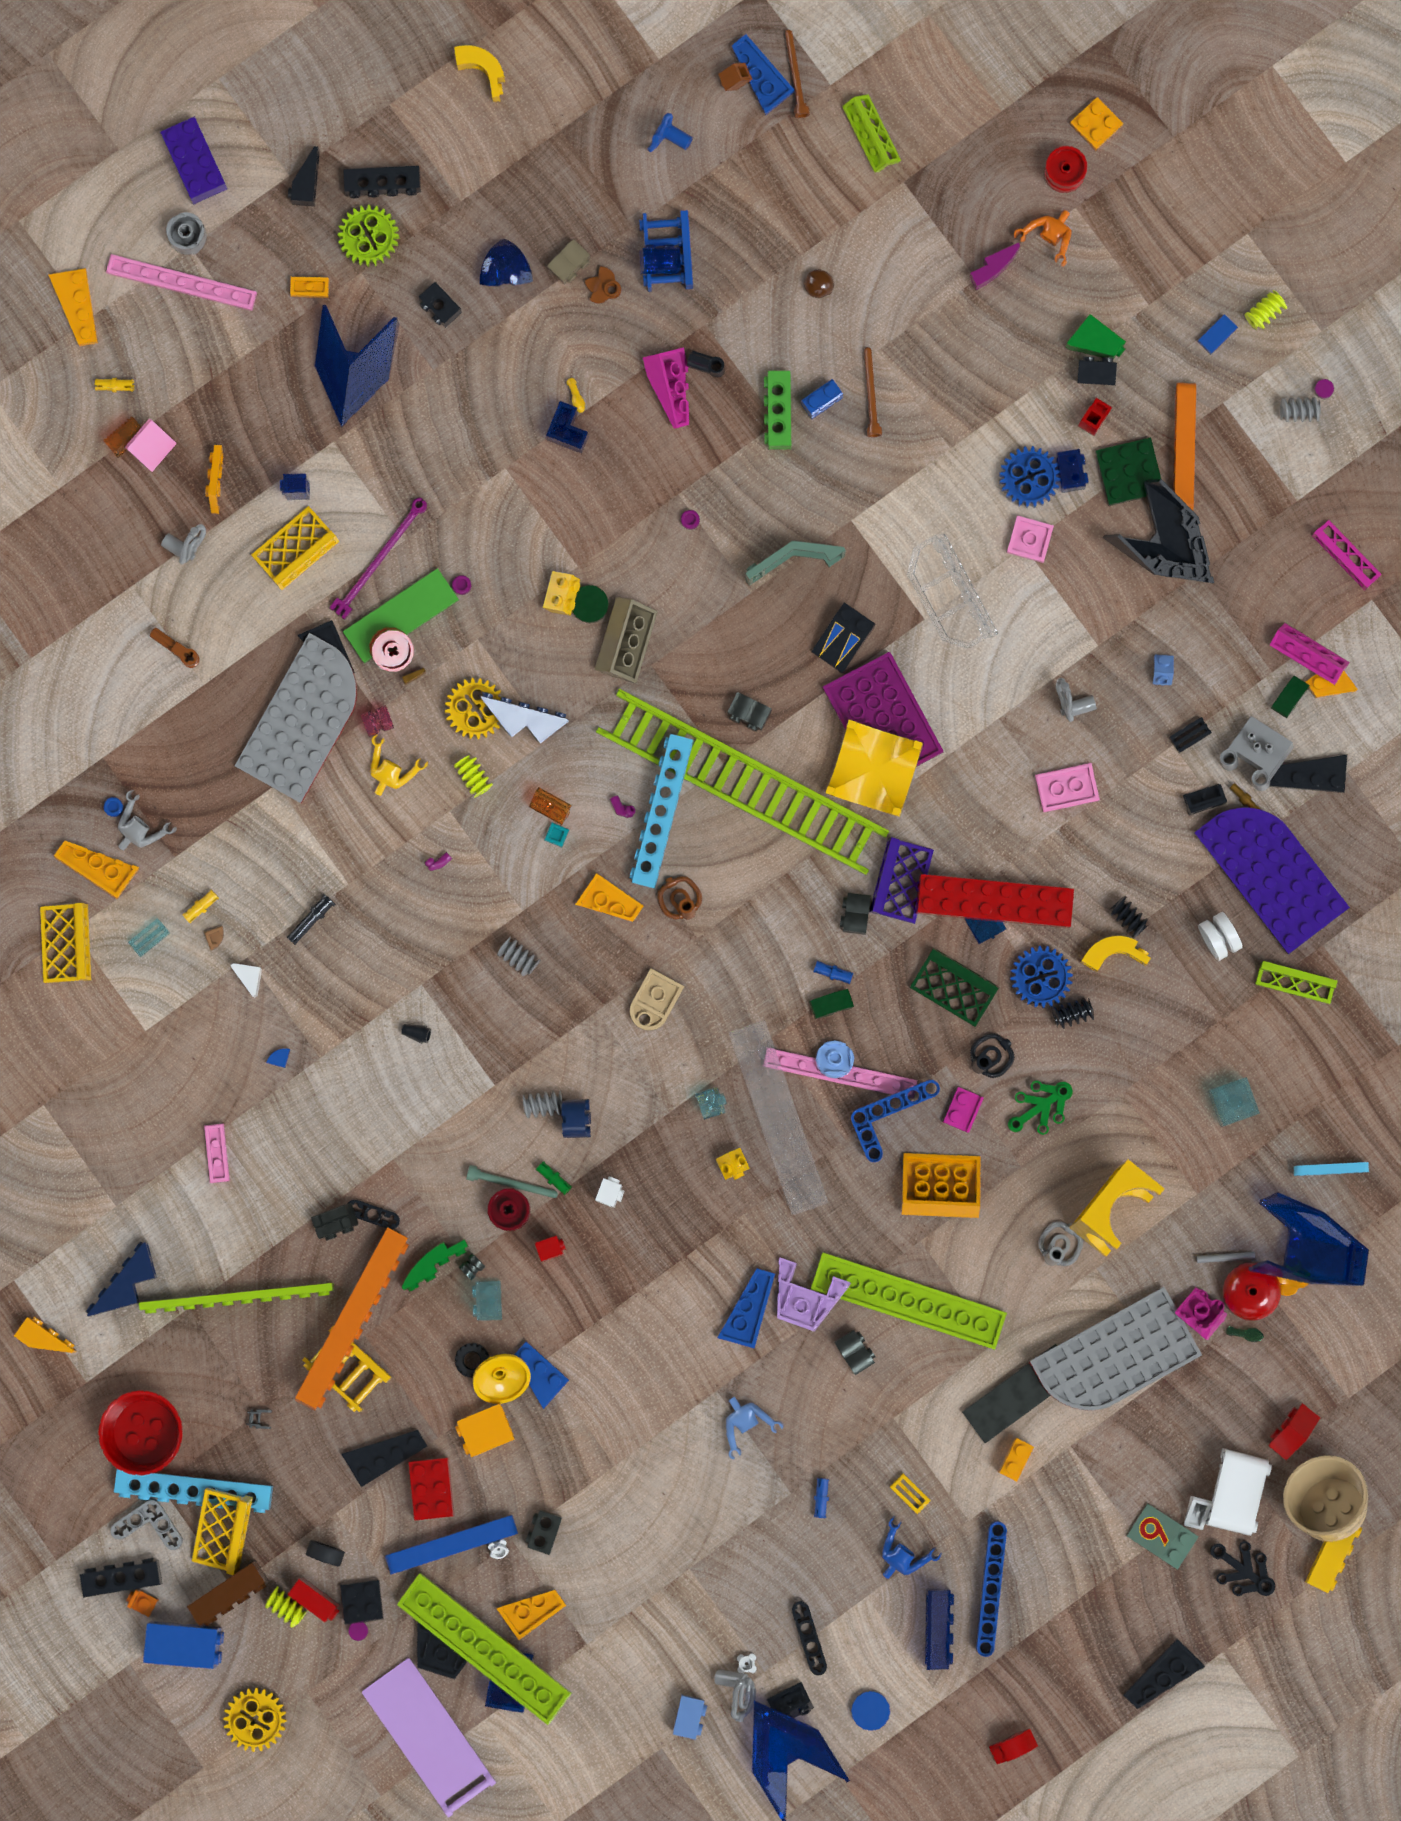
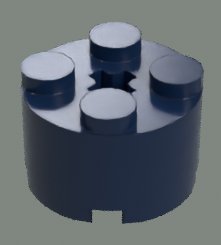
M590 1099L562 1100L563 1138L591 1137V1127L587 1125L591 1124V1112H587V1110H590Z

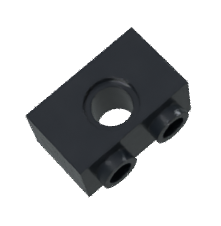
M436 282L418 296L421 308L425 312L430 311L433 314L432 319L439 326L442 324L446 328L462 313L461 308ZM438 302L444 304V307L440 310L434 308V305Z

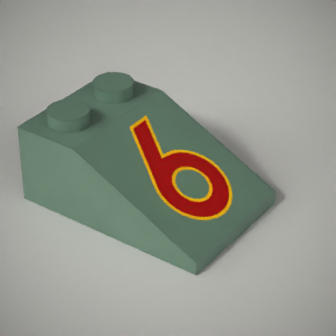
M1148 1503L1127 1534L1128 1538L1177 1570L1198 1539L1197 1535Z

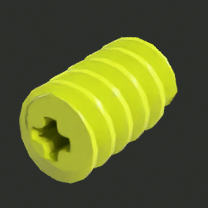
M1274 290L1273 293L1267 294V298H1262V303L1258 302L1256 308L1252 307L1250 313H1245L1246 320L1256 330L1257 327L1265 328L1263 322L1270 324L1269 317L1275 320V312L1282 314L1280 307L1285 310L1287 309L1284 299Z
M469 755L458 761L454 768H460L458 774H464L462 781H468L466 787L471 788L469 792L470 794H476L474 796L476 798L488 791L493 784H486L489 777L482 778L485 771H478L481 764L474 765L477 758H470Z
M277 1586L266 1600L265 1608L268 1609L273 1606L271 1612L274 1614L279 1611L278 1618L285 1615L284 1622L287 1623L291 1620L290 1627L293 1628L300 1623L308 1610L302 1612V1605L296 1607V1601L290 1603L291 1597L287 1596L284 1598V1590L277 1593L279 1588Z

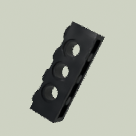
M418 165L344 169L345 195L352 199L360 198L363 195H368L371 198H376L383 194H387L389 197H395L406 193L408 196L417 195V193H421L420 167ZM400 178H404L406 180V183L404 185H398L396 183L397 180ZM381 179L388 181L385 186H379L378 182ZM363 180L369 182L366 187H360L359 183Z
M154 1558L143 1559L142 1564L136 1565L134 1561L125 1562L123 1567L118 1568L115 1567V1564L103 1566L104 1570L96 1571V1568L84 1569L85 1573L80 1574L83 1598L163 1584L159 1561H154ZM139 1568L145 1572L143 1579H138L135 1575L136 1570ZM118 1572H123L126 1576L123 1583L118 1582L116 1579ZM99 1575H103L106 1578L104 1586L97 1583Z

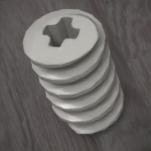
M1313 397L1310 402L1308 398H1304L1302 403L1301 398H1297L1296 402H1294L1293 398H1289L1287 403L1285 398L1281 399V420L1282 417H1285L1286 422H1289L1290 417H1293L1294 422H1296L1298 416H1300L1301 421L1304 422L1305 416H1307L1309 422H1311L1313 416H1315L1317 422H1319L1321 413L1320 400L1317 402V399Z
M510 936L501 946L497 955L501 957L505 954L503 960L505 962L510 960L509 965L511 967L517 964L515 970L519 971L522 969V976L531 974L541 960L538 959L534 962L535 955L533 954L528 957L529 950L527 949L522 952L523 945L521 944L516 947L517 940L510 942Z
M552 1091L551 1097L548 1096L547 1092H544L543 1098L537 1093L535 1099L532 1094H529L527 1100L523 1094V1107L526 1117L530 1118L532 1112L535 1117H538L539 1112L545 1117L547 1111L550 1116H553L554 1110H556L558 1115H561V1091L559 1096H556L555 1092Z

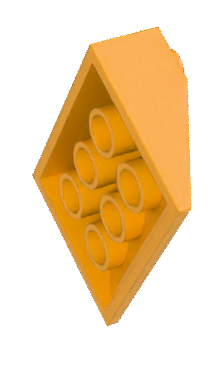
M903 1153L901 1215L979 1218L981 1156Z

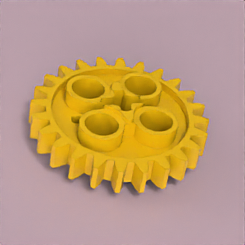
M471 678L469 684L465 679L463 681L464 686L457 683L458 690L452 688L451 692L454 695H447V698L451 701L445 702V706L449 707V709L445 710L444 713L450 714L446 721L452 720L450 728L456 726L455 733L461 730L462 737L469 734V740L472 739L473 735H476L477 740H479L480 734L487 738V732L493 735V727L498 730L500 728L497 724L498 721L494 715L487 716L484 714V708L487 706L482 700H475L472 693L474 691L493 694V698L500 700L501 697H498L501 690L495 692L494 688L496 685L494 684L489 687V680L482 684L481 678H479L478 683H475L474 678ZM465 695L469 696L471 702L475 707H480L478 712L486 720V723L482 722L480 716L476 711H471L472 705L465 698ZM459 702L466 703L467 710L459 711L457 704ZM469 718H476L478 725L476 727L470 726L468 723Z
M256 1687L254 1693H252L251 1689L248 1688L247 1694L240 1691L241 1698L236 1695L233 1697L235 1703L228 1702L231 1709H225V1712L229 1716L223 1718V1720L228 1721L224 1728H230L226 1735L234 1736L231 1742L239 1741L237 1747L244 1744V1751L249 1746L252 1752H255L256 1747L263 1751V1745L269 1749L271 1748L270 1741L276 1744L277 1740L275 1737H282L279 1731L286 1730L281 1724L287 1722V1719L282 1718L287 1712L280 1710L284 1704H277L280 1699L279 1697L272 1699L273 1692L266 1695V1689H263L259 1693V1689ZM249 1701L256 1702V1711L248 1709L247 1704ZM243 1709L252 1717L259 1716L258 1721L269 1726L270 1730H267L258 1722L253 1724V1719L242 1714L240 1710ZM267 1711L271 1712L274 1716L271 1722L264 1719V1713ZM238 1718L246 1720L247 1725L245 1728H240L237 1725ZM255 1728L263 1731L262 1738L258 1739L253 1735Z

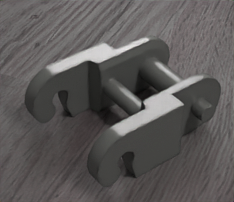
M250 1409V1411H247L249 1413V1423H246V1425H249V1428H252L253 1425L258 1429H271L270 1426H261L260 1417L262 1412L272 1413V1410L257 1409V1412H253V1409ZM254 1414H258L257 1424L253 1423Z

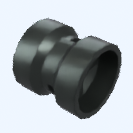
M472 1253L468 1257V1261L462 1263L459 1268L468 1278L473 1280L476 1277V1273L482 1271L485 1266Z

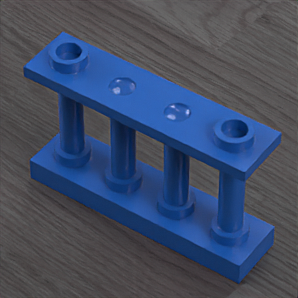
M688 210L680 211L681 217H677V219L647 221V214L643 213V219L639 220L640 231H644L647 275H643L644 286H648V292H652L651 284L682 282V284L686 285V289H693ZM649 228H682V235H678L677 238L648 239ZM672 245L683 247V254H680V256L649 257V247ZM680 264L684 265L685 272H681L679 275L651 276L650 266Z

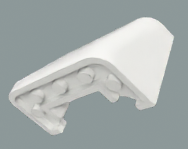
M1222 1448L1220 1458H1222L1221 1462L1223 1464H1219L1220 1469L1212 1498L1211 1512L1208 1514L1205 1525L1251 1536L1252 1532L1256 1533L1258 1522L1255 1520L1266 1475H1270L1272 1465L1269 1464L1267 1459Z

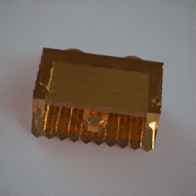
M130 417V419H127V422L121 424V427L119 426L118 429L113 431V434L107 436L104 442L113 454L119 458L127 451L125 446L141 429V426L133 417Z

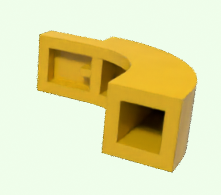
M465 45L454 47L458 70L478 69L485 73L490 81L493 102H499L500 95H503L502 82H505V78L498 60L490 52L477 46Z
M1112 936L1095 943L1086 952L1080 963L1097 972L1104 960L1113 954H1125L1144 966L1148 964L1151 958L1148 957L1149 953L1141 948L1135 949L1138 941L1125 936Z

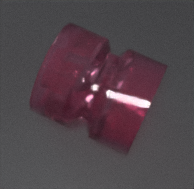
M386 705L376 708L375 712L370 710L361 714L369 737L379 734L380 730L385 732L394 728Z

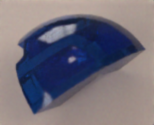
M503 239L488 251L480 271V285L500 286L502 284H512L514 286L533 282L529 263L523 252L514 243Z

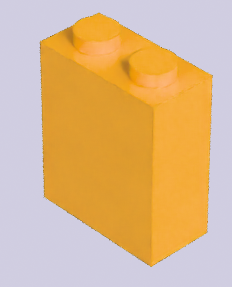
M501 1403L457 1421L458 1425L455 1426L459 1437L463 1436L465 1444H462L466 1455L470 1454L471 1458L515 1440Z

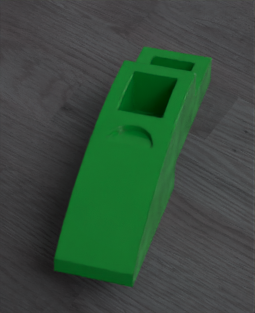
M466 1240L450 1248L443 1242L429 1251L410 1271L402 1285V1289L404 1291L408 1289L411 1292L420 1287L418 1283L424 1280L427 1283L435 1279V1274L438 1273L435 1265L443 1266L450 1262L449 1258L456 1255V1257L465 1254L467 1252L466 1248L469 1247Z

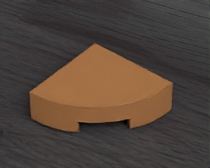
M223 926L204 932L211 951L215 950L223 940Z

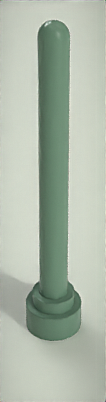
M473 1165L469 1166L466 1180L470 1181L481 1179L551 1198L558 1196L555 1190L481 1172V1169H477V1166Z

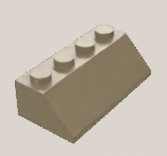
M616 597L595 670L614 678L637 683L658 611L632 599Z

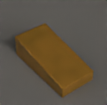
M422 668L403 676L405 685L421 677L426 671Z

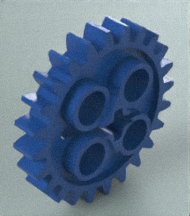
M1025 446L1022 453L1017 449V455L1015 456L1013 453H1010L1011 460L1005 458L1004 462L1007 465H1001V469L1005 472L999 473V476L1004 478L999 481V484H1005L1002 491H1008L1006 498L1012 496L1011 503L1018 500L1019 507L1022 503H1025L1026 508H1028L1029 504L1032 503L1033 507L1036 508L1037 502L1043 506L1044 499L1049 502L1051 500L1049 495H1056L1053 489H1059V486L1055 484L1061 481V478L1056 477L1061 471L1055 470L1059 464H1052L1054 457L1048 459V451L1041 454L1042 448L1035 452L1034 446H1032L1031 451H1028ZM1031 461H1037L1040 467L1038 469H1033L1030 467L1029 463ZM1014 469H1020L1022 471V475L1016 477L1013 475L1012 471ZM1041 470L1046 471L1045 473L1037 474ZM1027 474H1029L1030 476L1035 475L1033 477V481H1031L1030 479H1026ZM1039 478H1045L1048 484L1046 486H1041L1038 484L1037 480ZM1026 479L1025 481H1022V482H1021L1020 484H1018V485H1015V484H1014L1015 482H1018V481H1021V480ZM1022 486H1028L1030 488V492L1028 494H1024L1021 492L1020 488Z
M1039 946L1038 951H1035L1031 947L1030 954L1024 951V958L1022 956L1017 957L1020 963H1013L1017 969L1011 970V973L1015 974V976L1011 977L1010 980L1016 981V983L1011 987L1018 988L1015 995L1022 994L1021 1001L1025 998L1028 999L1027 1005L1034 1002V1008H1036L1038 1003H1041L1042 1008H1045V1004L1048 1003L1052 1007L1053 1000L1058 1004L1060 1003L1059 996L1061 998L1066 997L1063 991H1070L1066 985H1072L1073 982L1069 981L1068 978L1072 977L1073 974L1067 973V971L1072 967L1065 966L1068 959L1062 961V953L1058 956L1055 955L1056 949L1049 952V946H1047L1045 951H1042L1041 946ZM1050 960L1053 964L1052 969H1044L1043 961ZM1026 966L1033 967L1034 975L1027 976L1024 968ZM1053 971H1058V974L1046 977L1044 979V982H1042V980L1039 979L1028 984L1025 983V981L1028 979L1038 977L1039 972H1041L1042 975H1045ZM1049 979H1057L1059 986L1051 988L1049 986ZM1031 985H1039L1041 988L1040 993L1033 994L1030 990Z

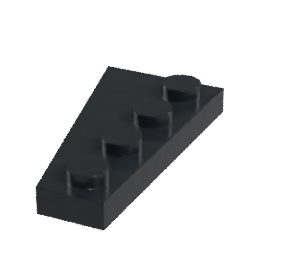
M1347 755L1281 765L1270 780L1269 787L1344 793Z
M1176 1639L1123 1696L1139 1709L1206 1666Z

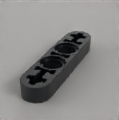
M797 1601L792 1606V1614L809 1668L814 1675H822L826 1672L827 1663L809 1606L803 1601ZM801 1604L802 1607H806L804 1616H809L810 1620H803L798 1623L797 1619H801L799 1613H795V1610L798 1609L797 1605ZM804 1623H809L812 1626L811 1633L803 1634L801 1626ZM815 1642L818 1645V1650L815 1653H809L807 1651L808 1643ZM819 1653H821L822 1657H817L820 1664H824L820 1672L817 1669L813 1670L815 1661L814 1659L811 1661L809 1657L817 1656Z

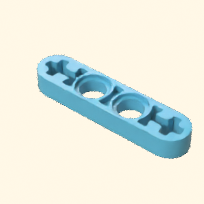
M1369 1162L1293 1166L1294 1176L1369 1172Z

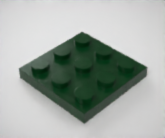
M1151 437L1095 451L1109 506L1147 498L1144 487L1145 480L1161 479Z

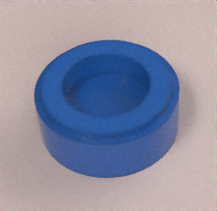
M112 797L105 801L104 811L107 815L117 817L123 812V803L118 798Z

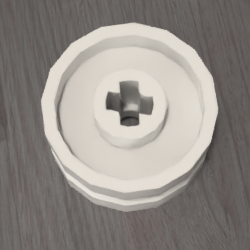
M1220 912L1213 916V924L1206 920L1198 925L1204 942L1217 961L1228 956L1227 949L1234 953L1243 948L1234 926L1225 913Z

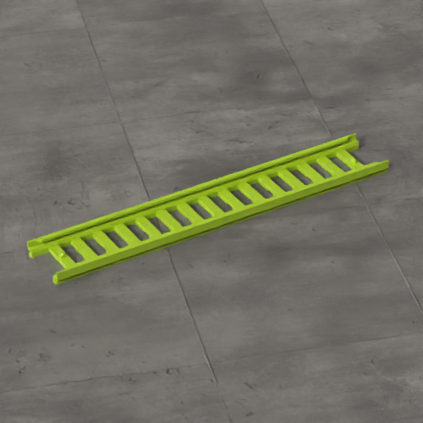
M621 689L618 690L616 696L628 702L629 705L613 734L601 727L596 730L597 734L659 766L660 759L655 757L654 753L669 725L679 729L677 736L685 737L686 734H689L696 738L691 749L684 780L856 871L867 875L869 869L856 863L872 831L886 838L889 830ZM638 707L646 713L629 743L621 739L620 736L635 708ZM655 716L663 722L647 751L638 748L637 745L652 717ZM706 743L712 746L713 749L698 777L695 778L687 772L702 744ZM673 750L671 752L670 758L672 760L678 750ZM721 751L729 755L730 758L715 786L712 787L704 781ZM738 760L746 764L747 767L732 795L729 796L721 790ZM670 768L667 770L676 775L674 769ZM755 769L764 775L748 805L739 801L738 798ZM772 778L781 784L765 814L756 810L755 807ZM789 787L798 793L782 823L771 817L786 789ZM804 796L814 800V803L797 832L788 826ZM823 805L831 809V812L814 841L805 835L818 810ZM840 814L848 818V821L833 849H830L822 844L837 815ZM856 822L865 827V830L850 858L839 854Z

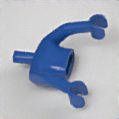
M895 1516L890 1519V1530L882 1551V1558L889 1564V1567L883 1573L885 1578L889 1579L895 1570L905 1576L909 1575L929 1561L940 1559L942 1552L939 1556H934L932 1553L935 1550L934 1547L929 1554L910 1565L915 1555L907 1547L899 1543L891 1550L896 1530L900 1527L901 1521L898 1525H894L892 1521Z

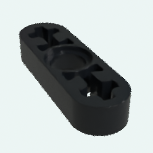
M351 1200L347 1203H351L352 1206L358 1203V1208L364 1209V1205L368 1206L364 1212V1218L360 1217L362 1215L361 1212H355L357 1219L386 1229L388 1227L392 1230L400 1225V1217L394 1212L359 1200ZM376 1209L379 1216L376 1220L368 1218L369 1210ZM382 1212L386 1213L384 1217L391 1218L393 1215L394 1220L397 1221L396 1224H392L390 1227L388 1226L389 1223L384 1220L380 1224Z

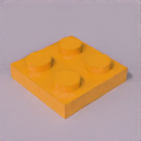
M1096 97L1070 122V125L1096 151L1123 126V122Z

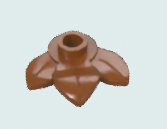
M600 266L599 277L585 280L588 290L593 293L590 297V301L593 303L601 304L608 299H616L621 294V286L615 281L614 273L606 267ZM611 287L615 288V292H614V293H610V292L608 291L609 288H611Z

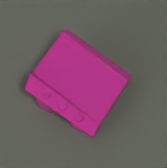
M1196 1287L1175 1312L1178 1317L1205 1340H1209L1227 1316V1313L1224 1311L1223 1302L1209 1299L1207 1292Z

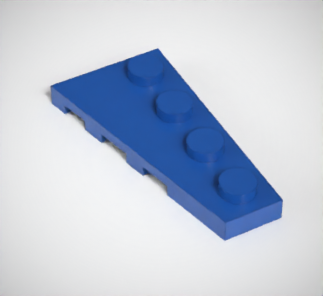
M747 34L732 45V50L739 63H746L752 77L749 83L765 115L769 114L795 92L794 88Z
M761 1269L755 1270L717 1338L755 1348L775 1273Z

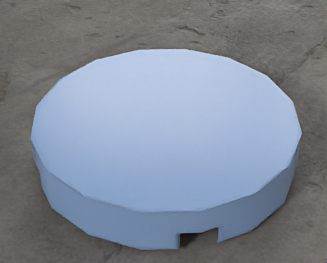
M836 1040L828 1041L818 1049L816 1065L825 1076L841 1078L847 1075L853 1068L854 1054L845 1043Z

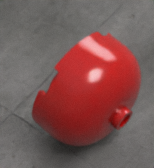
M1254 1262L1244 1263L1231 1270L1225 1278L1223 1299L1228 1309L1235 1316L1249 1321L1261 1320L1272 1314L1279 1305L1281 1285L1276 1274L1267 1266ZM1251 1288L1256 1289L1257 1293L1255 1295H1250L1249 1290Z

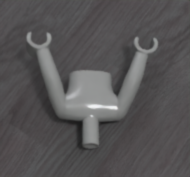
M134 790L128 791L126 794L128 803L118 824V830L125 836L118 845L123 851L131 842L141 848L156 842L166 834L175 833L177 827H174L170 831L168 826L171 822L163 826V829L145 838L150 827L137 816H133L128 821L135 801L140 798V795L135 796L134 799L131 797V793Z

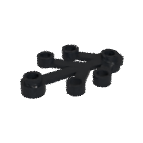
M1242 1541L1239 1544L1244 1565L1226 1553L1224 1545L1216 1543L1211 1546L1210 1554L1213 1558L1223 1559L1239 1571L1230 1574H1217L1216 1581L1219 1584L1224 1585L1230 1581L1250 1579L1255 1583L1246 1586L1234 1585L1232 1593L1235 1596H1241L1244 1593L1258 1592L1260 1595L1269 1596L1274 1592L1275 1582L1272 1578L1268 1577L1266 1568L1267 1557L1264 1553H1257L1254 1558L1255 1562L1259 1565L1260 1577L1253 1572L1250 1555L1251 1545L1249 1542ZM1244 1543L1248 1544L1246 1551H1243L1241 1548ZM1217 1547L1221 1549V1553L1219 1555H1216L1214 1553V1550ZM1259 1555L1264 1556L1263 1562H1258L1257 1557ZM1220 1575H1224L1226 1577V1580L1224 1582L1219 1581ZM1264 1582H1267L1269 1585L1266 1590L1262 1589ZM1236 1587H1241L1242 1591L1240 1594L1235 1593Z

